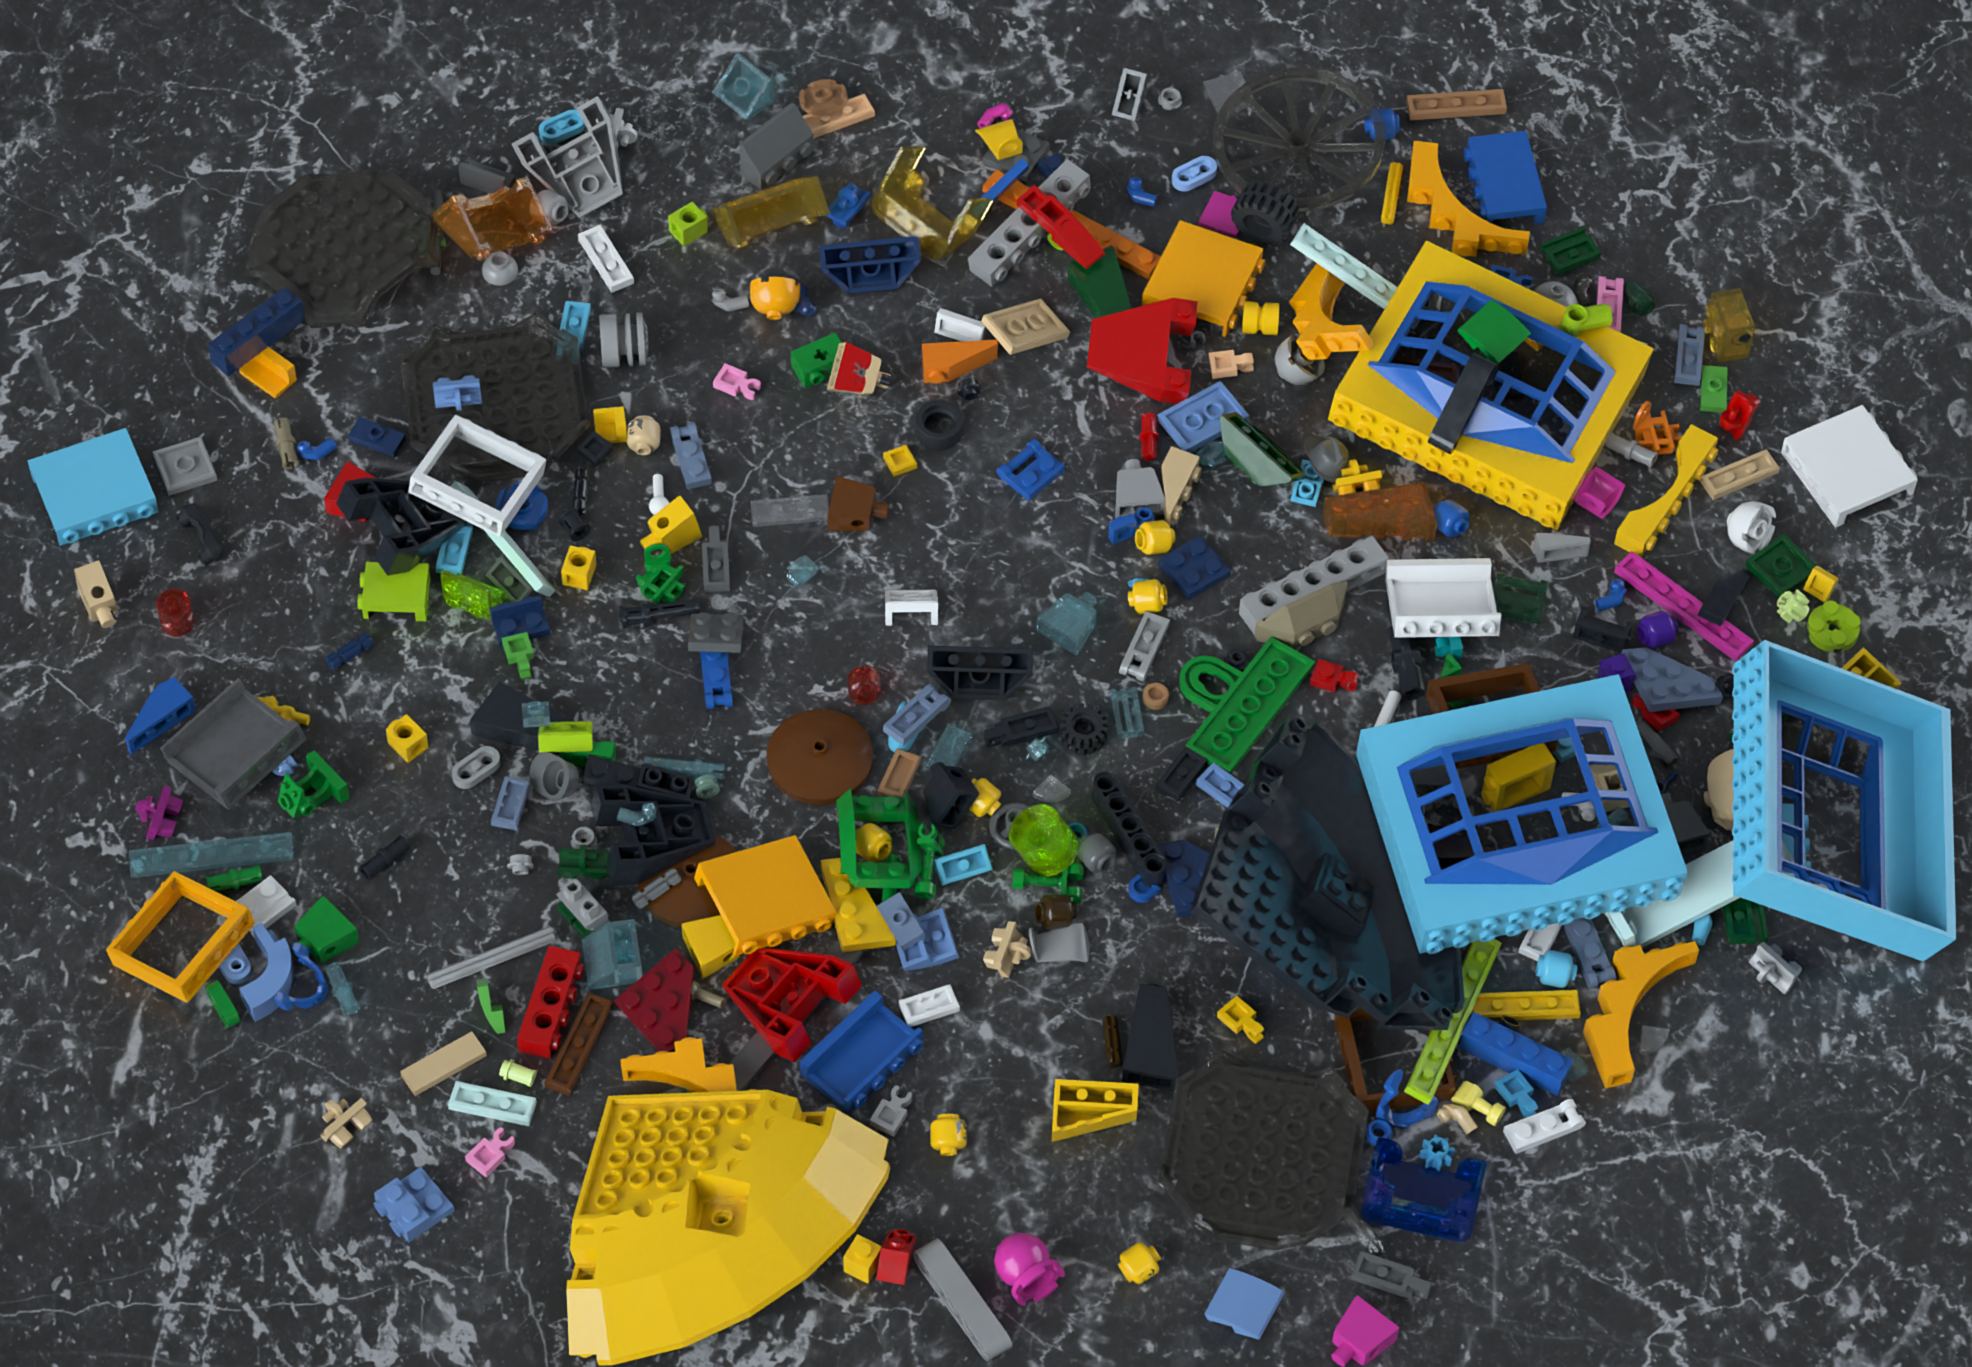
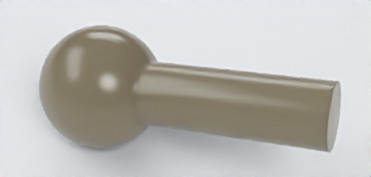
M693 981L692 1001L698 999L719 1008L725 1007L727 1003L726 998L701 989L698 982Z

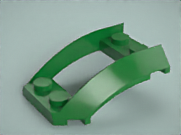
M850 788L836 800L841 874H847L849 882L856 888H911L915 883V878L922 873L921 848L917 844V839L920 836L918 834L919 819L916 801L905 789L903 797H853ZM855 821L905 822L908 863L856 862Z

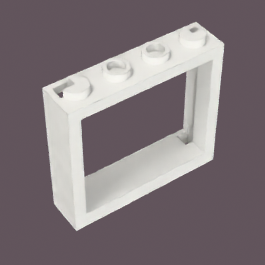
M454 415L412 474L408 492L501 537L543 476L546 459L535 452L517 445L513 441H508L494 432L472 423L468 419ZM454 436L528 472L501 511L427 475Z

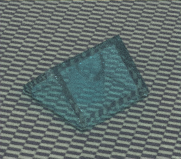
M737 52L713 94L741 117L749 121L774 102L773 80L741 53Z

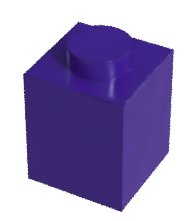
M1625 653L1600 661L1597 679L1619 674L1625 693L1632 691L1635 672Z

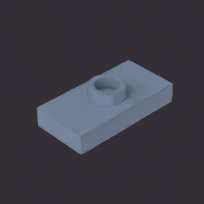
M504 777L491 818V826L518 830L530 792L531 781Z
M900 892L877 905L878 910L903 951L926 937Z

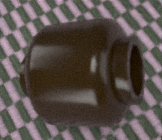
M1066 894L1044 895L1035 905L1036 921L1044 929L1052 930L1069 927L1072 920L1077 916L1076 905L1071 902V899Z

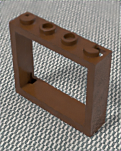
M1529 663L1429 680L1426 700L1432 714L1449 711L1446 702L1524 689L1525 693L1529 694L1539 692L1540 688ZM1558 740L1545 742L1544 744L1550 752H1555ZM1530 746L1454 762L1456 769L1493 763Z
M1360 1007L1348 1018L1334 1014V1022L1356 1114L1377 1111L1378 1104L1384 1094H1367L1351 1022L1373 1020L1375 1018ZM1452 1056L1441 1078V1085H1438L1434 1094L1438 1098V1102L1450 1101L1455 1090H1458L1457 1074L1452 1073L1450 1067L1453 1065ZM1399 1090L1398 1095L1387 1104L1390 1106V1109L1422 1105L1424 1103L1407 1094L1404 1090Z

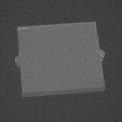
M1240 71L1225 76L1219 75L1218 78L1203 82V86L1218 116L1231 112L1238 113L1242 109L1256 106V101Z

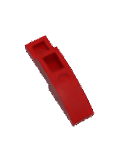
M1033 185L1016 200L1017 206L1052 235V240L1085 269L1090 268L1105 255V251L1089 231L1053 195L1047 196Z

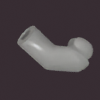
M721 288L715 289L712 292V302L714 305L725 311L731 312L749 307L746 295L730 298L726 296V292Z

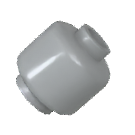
M542 190L532 199L531 210L535 219L549 225H557L567 217L568 205L564 196L550 190Z

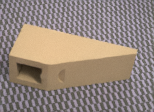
M1172 446L1162 464L1160 479L1161 489L1165 497L1164 518L1169 526H1171L1174 520L1178 521L1182 512L1181 505L1183 501L1187 502L1192 492L1191 485L1193 481L1198 482L1202 472V468L1199 467L1200 456Z

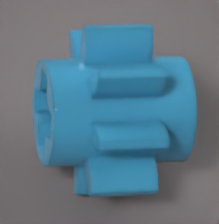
M1434 1134L1430 1141L1423 1140V1149L1420 1150L1419 1158L1426 1160V1168L1431 1167L1440 1171L1444 1165L1451 1166V1157L1454 1156L1455 1148L1449 1147V1138L1443 1139Z

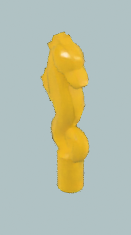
M266 696V698L256 697L288 722L291 719L304 725H308L310 722V715L296 712L291 706H278L274 696Z

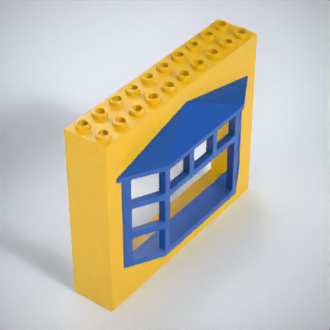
M1425 241L1369 335L1374 344L1370 350L1359 351L1336 389L1328 420L1338 427H1344L1361 438L1371 440L1384 449H1389L1402 455L1407 460H1412L1424 466L1429 471L1437 472L1452 482L1460 483L1477 494H1482L1500 505H1505L1523 516H1528L1545 527L1558 530L1574 502L1579 487L1595 465L1605 447L1608 436L1614 431L1641 383L1654 348L1608 326L1584 330L1577 337H1573L1559 328L1567 308L1566 306L1429 241ZM1432 292L1456 303L1451 312L1422 309ZM1492 299L1513 314L1529 330L1531 334L1527 338L1565 355L1566 358L1546 392H1542L1498 370L1494 380L1502 383V387L1493 402L1481 397L1455 450L1450 455L1428 444V439L1456 384L1427 371V368L1436 353L1466 365L1470 357L1444 345L1443 341L1463 307L1476 313ZM1416 319L1444 322L1438 335L1433 340L1406 337ZM1400 346L1428 350L1419 366L1390 363ZM1573 360L1602 373L1593 391L1569 370ZM1562 379L1566 380L1587 399L1577 419L1553 397ZM1510 388L1540 401L1530 420L1500 406ZM1547 406L1571 426L1561 446L1537 424Z

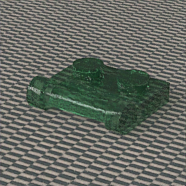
M1497 571L1493 592L1497 613H1501L1503 618L1541 625L1549 581L1541 580V582L1516 578L1506 576L1504 572ZM1504 585L1539 593L1538 596L1502 590V587Z

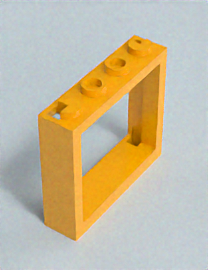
M173 871L166 881L162 882L153 896L144 903L134 918L128 921L121 933L112 940L106 951L114 966L188 1003L255 925V922L248 907ZM184 896L227 919L179 976L174 979L130 956L175 903Z

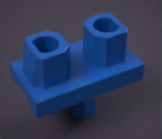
M850 182L845 188L843 187L839 190L838 197L826 209L825 216L831 218L834 225L845 229L871 198V193L859 189L854 183Z

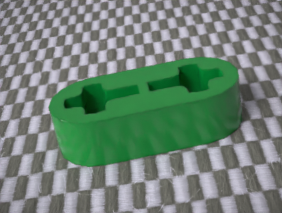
M215 980L205 985L206 993L225 1026L230 1028L240 1023L239 1015L220 982Z

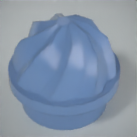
M289 755L272 772L278 776H285L286 773L293 774V769L298 764Z

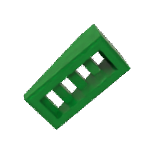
M614 741L593 742L592 751L559 752V757L573 763L576 767L582 768L586 766L588 755L615 761L616 743Z

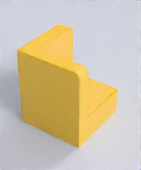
M624 406L593 410L596 433L610 443L627 442Z

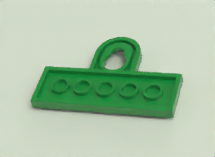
M1273 637L1267 640L1243 672L1212 656H1198L1189 660L1180 672L1179 685L1181 692L1189 701L1210 712V715L1185 746L1207 758V765L1210 766L1212 763H1215L1231 775L1312 671L1315 661ZM1204 673L1212 676L1215 675L1228 684L1229 690L1222 695H1213L1206 690L1204 684L1198 678Z

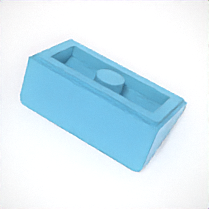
M985 844L936 858L933 863L942 886L993 870Z

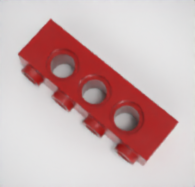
M548 946L517 1037L519 1052L551 1059L553 1050H558L561 1042V1034H559L561 1026L565 1027L569 1018V1011L567 1009L569 1003H574L577 994V987L575 985L577 979H582L585 970V964L581 963L580 952ZM565 978L563 981H556L555 979ZM550 1001H557V1003L553 1005L547 1004ZM543 1024H548V1025H550V1026L547 1027V1028H540V1027H539V1026H541V1025H543Z

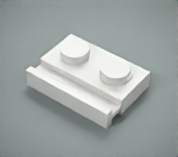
M271 875L236 901L249 908L255 922L254 926L263 923L265 928H268L297 906L296 900L291 898L288 892ZM251 928L249 931L254 937L253 929Z

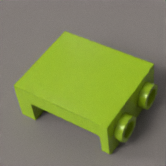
M366 562L365 572L360 573V588H363V594H358V609L362 610L363 618L369 619L370 611L415 613L416 621H427L431 579L429 563H419L409 572L387 576L378 562Z

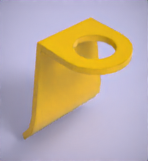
M1012 119L975 130L998 160L1022 154L1023 142L1018 138Z

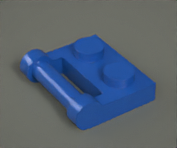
M1036 439L1030 440L1024 450L1006 465L1002 464L996 469L998 476L1028 501L1065 472V465L1042 448ZM1032 455L1037 458L1017 476L1012 473Z

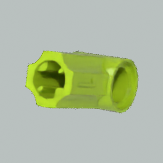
M1605 303L1587 307L1578 304L1569 305L1562 317L1559 328L1561 331L1577 337L1581 331L1610 326L1613 321L1612 310Z

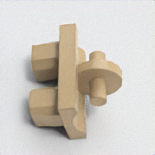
M1008 921L1006 928H994L992 942L994 946H999L997 951L987 950L983 958L987 968L998 970L1001 977L1009 978L1014 963L1019 964L1021 959H1029L1032 953L1031 948L1026 945L1028 940L1017 931L1016 922Z
M362 1098L345 1112H343V1109L348 1105L345 1099L340 1100L337 1104L331 1099L325 1103L328 1112L322 1116L324 1121L328 1123L332 1118L336 1119L320 1135L325 1142L330 1139L335 1145L342 1148L353 1138L344 1127L348 1122L351 1121L359 1131H362L371 1123L372 1118L364 1109L367 1103Z

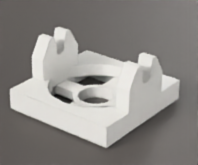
M886 590V626L892 625V612H931V625H938L937 591Z

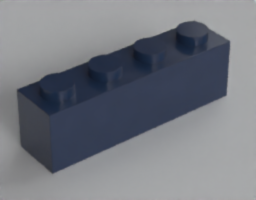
M284 287L208 343L211 363L225 375L230 376L305 320L302 301Z

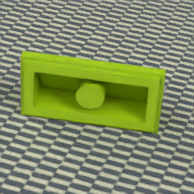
M540 722L538 731L539 751H592L593 722Z

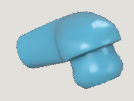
M1710 914L1694 921L1692 941H1696L1698 945L1705 944L1711 930L1712 918Z

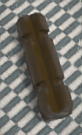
M1114 1015L1105 1016L1103 1018V1030L1105 1033L1107 1064L1109 1067H1120L1123 1059L1118 1019Z

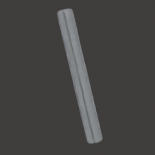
M552 927L541 929L429 973L427 975L428 983L432 989H436L556 941V934Z

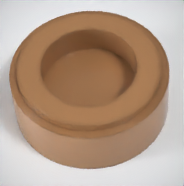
M1160 683L1148 684L1143 690V703L1146 707L1153 710L1164 708L1169 701L1167 687Z

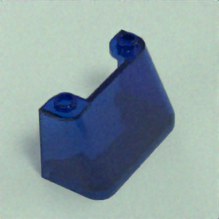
M1377 1137L1361 1207L1363 1217L1372 1223L1455 1242H1463L1469 1239L1473 1230L1487 1161L1466 1158L1459 1162L1456 1173L1441 1169L1437 1171L1436 1168H1426L1423 1165L1401 1161L1403 1155L1401 1145L1394 1140Z

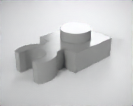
M897 1085L891 1091V1101L882 1099L870 1119V1126L893 1137L907 1116V1110L904 1108L909 1106L912 1101V1092L910 1091L905 1098L897 1097L899 1094V1086Z

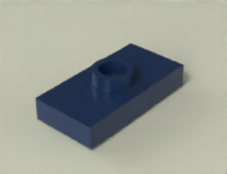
M359 417L348 434V440L394 458L406 440V436L402 432Z

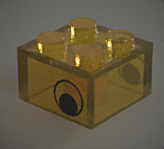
M1741 288L1711 293L1710 301L1706 305L1707 314L1706 318L1703 319V327H1705V333L1709 334L1712 353H1716L1719 363L1748 358L1755 325Z

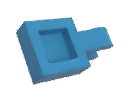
M1518 1069L1495 1081V1089L1509 1107L1518 1104L1524 1118L1536 1114L1534 1110L1538 1109V1106L1530 1098L1533 1095L1534 1089Z

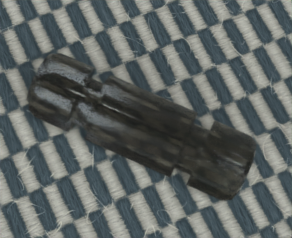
M1354 1208L1346 1212L1343 1220L1349 1227H1353L1352 1231L1364 1246H1369L1370 1249L1368 1251L1378 1257L1386 1252V1245L1381 1239H1377L1378 1235L1364 1219H1360V1213Z

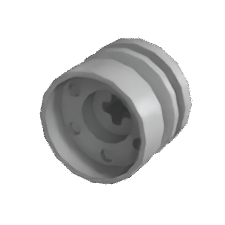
M626 313L624 325H619L616 314L599 315L603 368L619 367L621 355H626L629 366H633V355L639 354V366L646 365L649 347L648 331L643 313H636L637 324H631L630 313Z

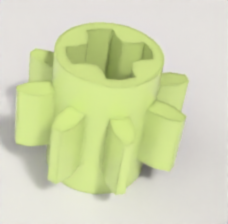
M1796 590L1794 594L1787 591L1777 601V606L1779 607L1777 613L1788 623L1793 619L1799 622L1807 616L1809 612L1807 604L1810 601L1799 590Z

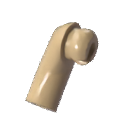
M1448 1103L1444 1104L1443 1108H1440L1437 1112L1438 1118L1444 1123L1450 1119L1458 1121L1466 1135L1478 1127L1463 1106Z

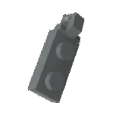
M709 526V540H703L704 592L730 591L728 542H726V539L720 540L719 526Z
M1360 1251L1351 1274V1280L1406 1298L1415 1296L1427 1300L1432 1284L1431 1282L1419 1279L1420 1274L1414 1272V1268Z

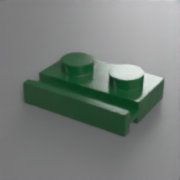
M1584 227L1541 243L1539 249L1540 252L1544 253L1545 259L1557 276L1599 260L1601 257L1600 250L1591 237L1587 236Z
M1740 897L1722 907L1728 944L1768 942L1769 937L1763 905Z

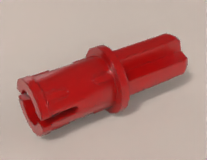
M1145 413L1141 417L1142 432L1139 434V440L1142 442V458L1150 462V460H1155L1157 457L1159 434L1157 433V415Z

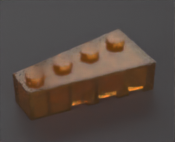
M1425 482L1324 498L1322 516L1328 536L1362 537L1363 535H1374L1376 538L1386 539V536H1400L1402 540H1412L1413 537L1425 538V541L1435 540L1437 521Z

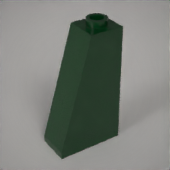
M1112 245L1104 248L1105 255L1088 269H1085L1077 261L1068 264V280L1095 319L1132 309L1115 249Z

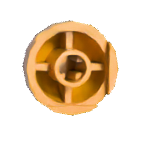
M769 277V282H761V278H757L750 282V300L759 313L767 315V319L779 320L782 318V315H787L795 309L799 302L800 284L795 285L796 280L785 277Z

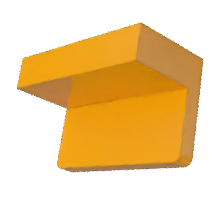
M269 347L239 369L241 375L274 398H278L297 380L294 365Z

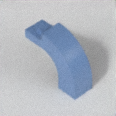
M263 923L252 927L255 941L268 960V965L259 978L239 988L242 1002L255 1022L271 1014L279 1007L274 999L276 993L281 992L288 995L294 978L290 948L286 939L283 938L278 941L272 930L267 931Z

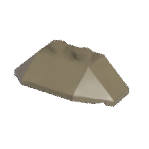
M1345 580L1332 583L1285 605L1270 614L1268 618L1256 623L1255 639L1266 643L1270 637H1273L1295 649L1301 645L1306 646L1310 644L1314 639L1322 635L1331 634L1338 627L1348 584Z

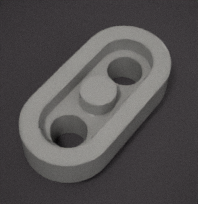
M483 746L462 759L452 769L454 784L459 788L469 789L493 774L500 767L499 752L491 746ZM486 761L491 762L488 765L483 764ZM464 776H469V777H470V778H467V779H462V777H464Z

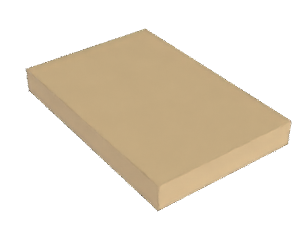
M1042 299L985 314L981 320L1010 355L1066 339L1070 333Z

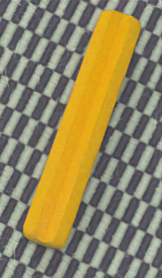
M1392 162L1389 167L1381 222L1383 224L1392 225L1394 223L1403 169L1401 163Z

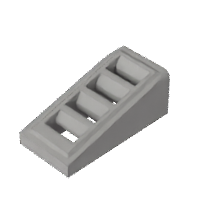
M1536 533L1533 547L1537 563L1587 557L1591 540L1590 537Z

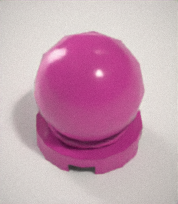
M1016 1232L1005 1237L997 1246L994 1259L995 1269L998 1276L1007 1285L1012 1286V1296L1022 1306H1025L1026 1301L1032 1298L1036 1303L1047 1297L1058 1287L1055 1281L1059 1276H1065L1062 1266L1058 1261L1050 1260L1045 1243L1035 1235Z

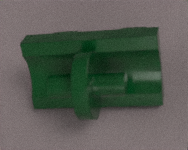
M580 845V849L560 848L558 876H564L566 879L590 876L592 879L602 880L604 877H607L608 873L606 863L609 850L587 849L586 845Z

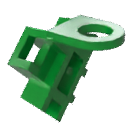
M666 544L650 545L644 551L646 573L643 576L639 574L636 576L637 584L641 587V595L656 604L661 600L666 602L676 601L684 592L685 585L678 582L683 576V566L679 565L677 569L671 566L670 550ZM657 549L664 551L659 555L650 554L652 551Z

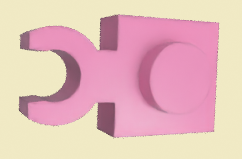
M724 363L713 381V388L735 397L738 392H741L745 398L754 400L755 392L749 389L755 388L760 391L761 382L753 378L747 379V372Z
M502 1127L494 1132L491 1142L483 1138L465 1156L466 1162L486 1178L505 1160V1154L502 1151H508L515 1145V1138L513 1136L507 1141L500 1140L504 1136V1129Z

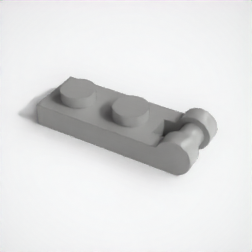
M1145 611L1121 663L1120 674L1136 676L1137 680L1143 682L1146 680L1151 664L1170 625V619ZM1133 660L1142 662L1140 667L1133 665Z

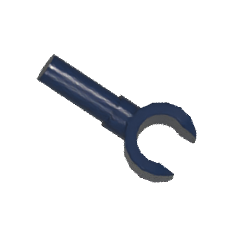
M1673 771L1663 781L1656 780L1658 788L1662 790L1660 794H1664L1669 784L1678 776L1676 771Z

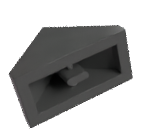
M1123 68L1112 115L1136 121L1146 97L1147 73Z

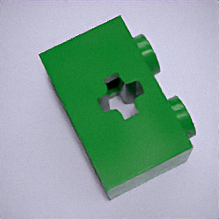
M836 333L791 351V368L805 388L818 385L823 380L830 378L838 345L842 343Z

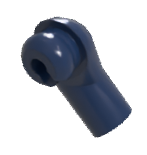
M800 284L799 302L795 310L802 315L812 317L815 315L817 307L806 298L808 288Z

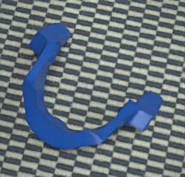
M293 942L292 949L298 957V962L315 972V979L319 982L316 994L308 998H294L277 992L274 998L275 1002L281 1009L290 1011L292 1006L303 1009L313 1007L321 1003L328 992V984L324 974L309 959L310 950L297 942Z
M1398 1069L1391 1074L1384 1084L1386 1092L1378 1104L1376 1118L1386 1121L1391 1127L1408 1128L1421 1119L1432 1118L1438 1105V1098L1433 1096L1428 1105L1424 1103L1420 1108L1401 1114L1393 1113L1387 1103L1399 1093L1398 1087L1402 1080L1403 1071Z

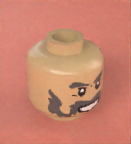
M637 416L627 427L628 447L639 455H648L658 449L661 433L659 423L650 416Z

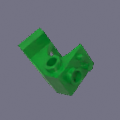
M314 750L306 755L307 767L310 772L298 782H294L291 776L286 773L281 784L277 802L293 819L310 815L317 806L331 796H334L340 804L349 799L347 784ZM312 788L315 793L306 797L304 793Z

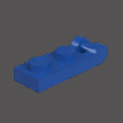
M700 652L706 709H712L716 705L733 707L727 652ZM715 693H723L722 695H713Z

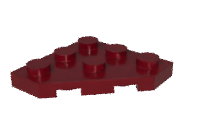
M677 948L614 1000L615 1005L658 1052H675L674 1042L688 1038L689 1033L688 1022L691 1014V993L695 969Z

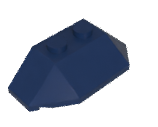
M918 236L819 245L821 271L848 294L898 289L921 261Z

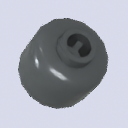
M1101 833L1085 835L1079 841L1077 857L1091 872H1107L1116 863V847Z

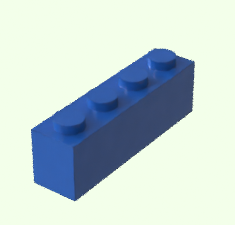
M1473 1012L1461 1034L1460 1050L1508 1073L1518 1069L1529 1083L1556 1096L1560 1094L1570 1076L1573 1059Z

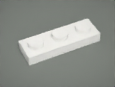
M601 225L578 234L579 242L611 293L634 284V277Z

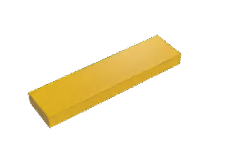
M1578 990L1479 993L1470 1013V1018L1473 1012L1492 1021L1499 1020L1502 1015L1512 1017L1515 1020L1580 1018Z

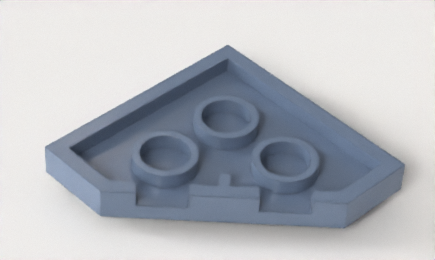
M1647 647L1622 650L1621 654L1625 653L1635 672L1633 683L1649 712L1721 704L1723 695L1712 677Z

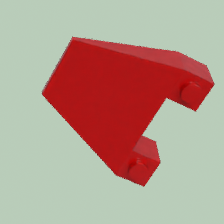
M1170 298L1092 319L1087 368L1159 402L1178 404L1184 401L1189 395L1191 370L1166 366L1169 334L1191 336L1196 325L1198 301Z
M760 948L743 960L722 984V987L775 1054L795 1063L812 1044L802 1021L824 996L846 1005L862 987L854 965L833 955Z

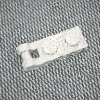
M1568 1099L1558 1106L1504 1126L1503 1132L1515 1154L1577 1131L1584 1127L1586 1122L1582 1115H1578L1574 1100ZM1567 1116L1568 1121L1562 1123L1560 1117Z

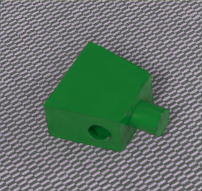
M324 896L312 906L294 927L296 938L299 941L297 943L307 947L319 962H325L359 943L357 928ZM291 947L290 951L292 955L298 960V957L296 956Z

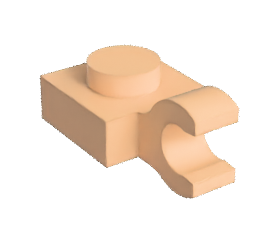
M1234 350L1209 353L1212 379L1237 376V370L1242 372L1254 371L1252 353L1236 356L1234 355Z

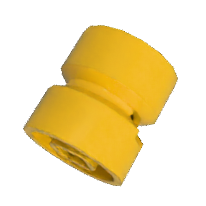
M1244 301L1242 334H1256L1258 330H1261L1263 335L1277 336L1279 303L1265 302L1260 307L1257 302Z

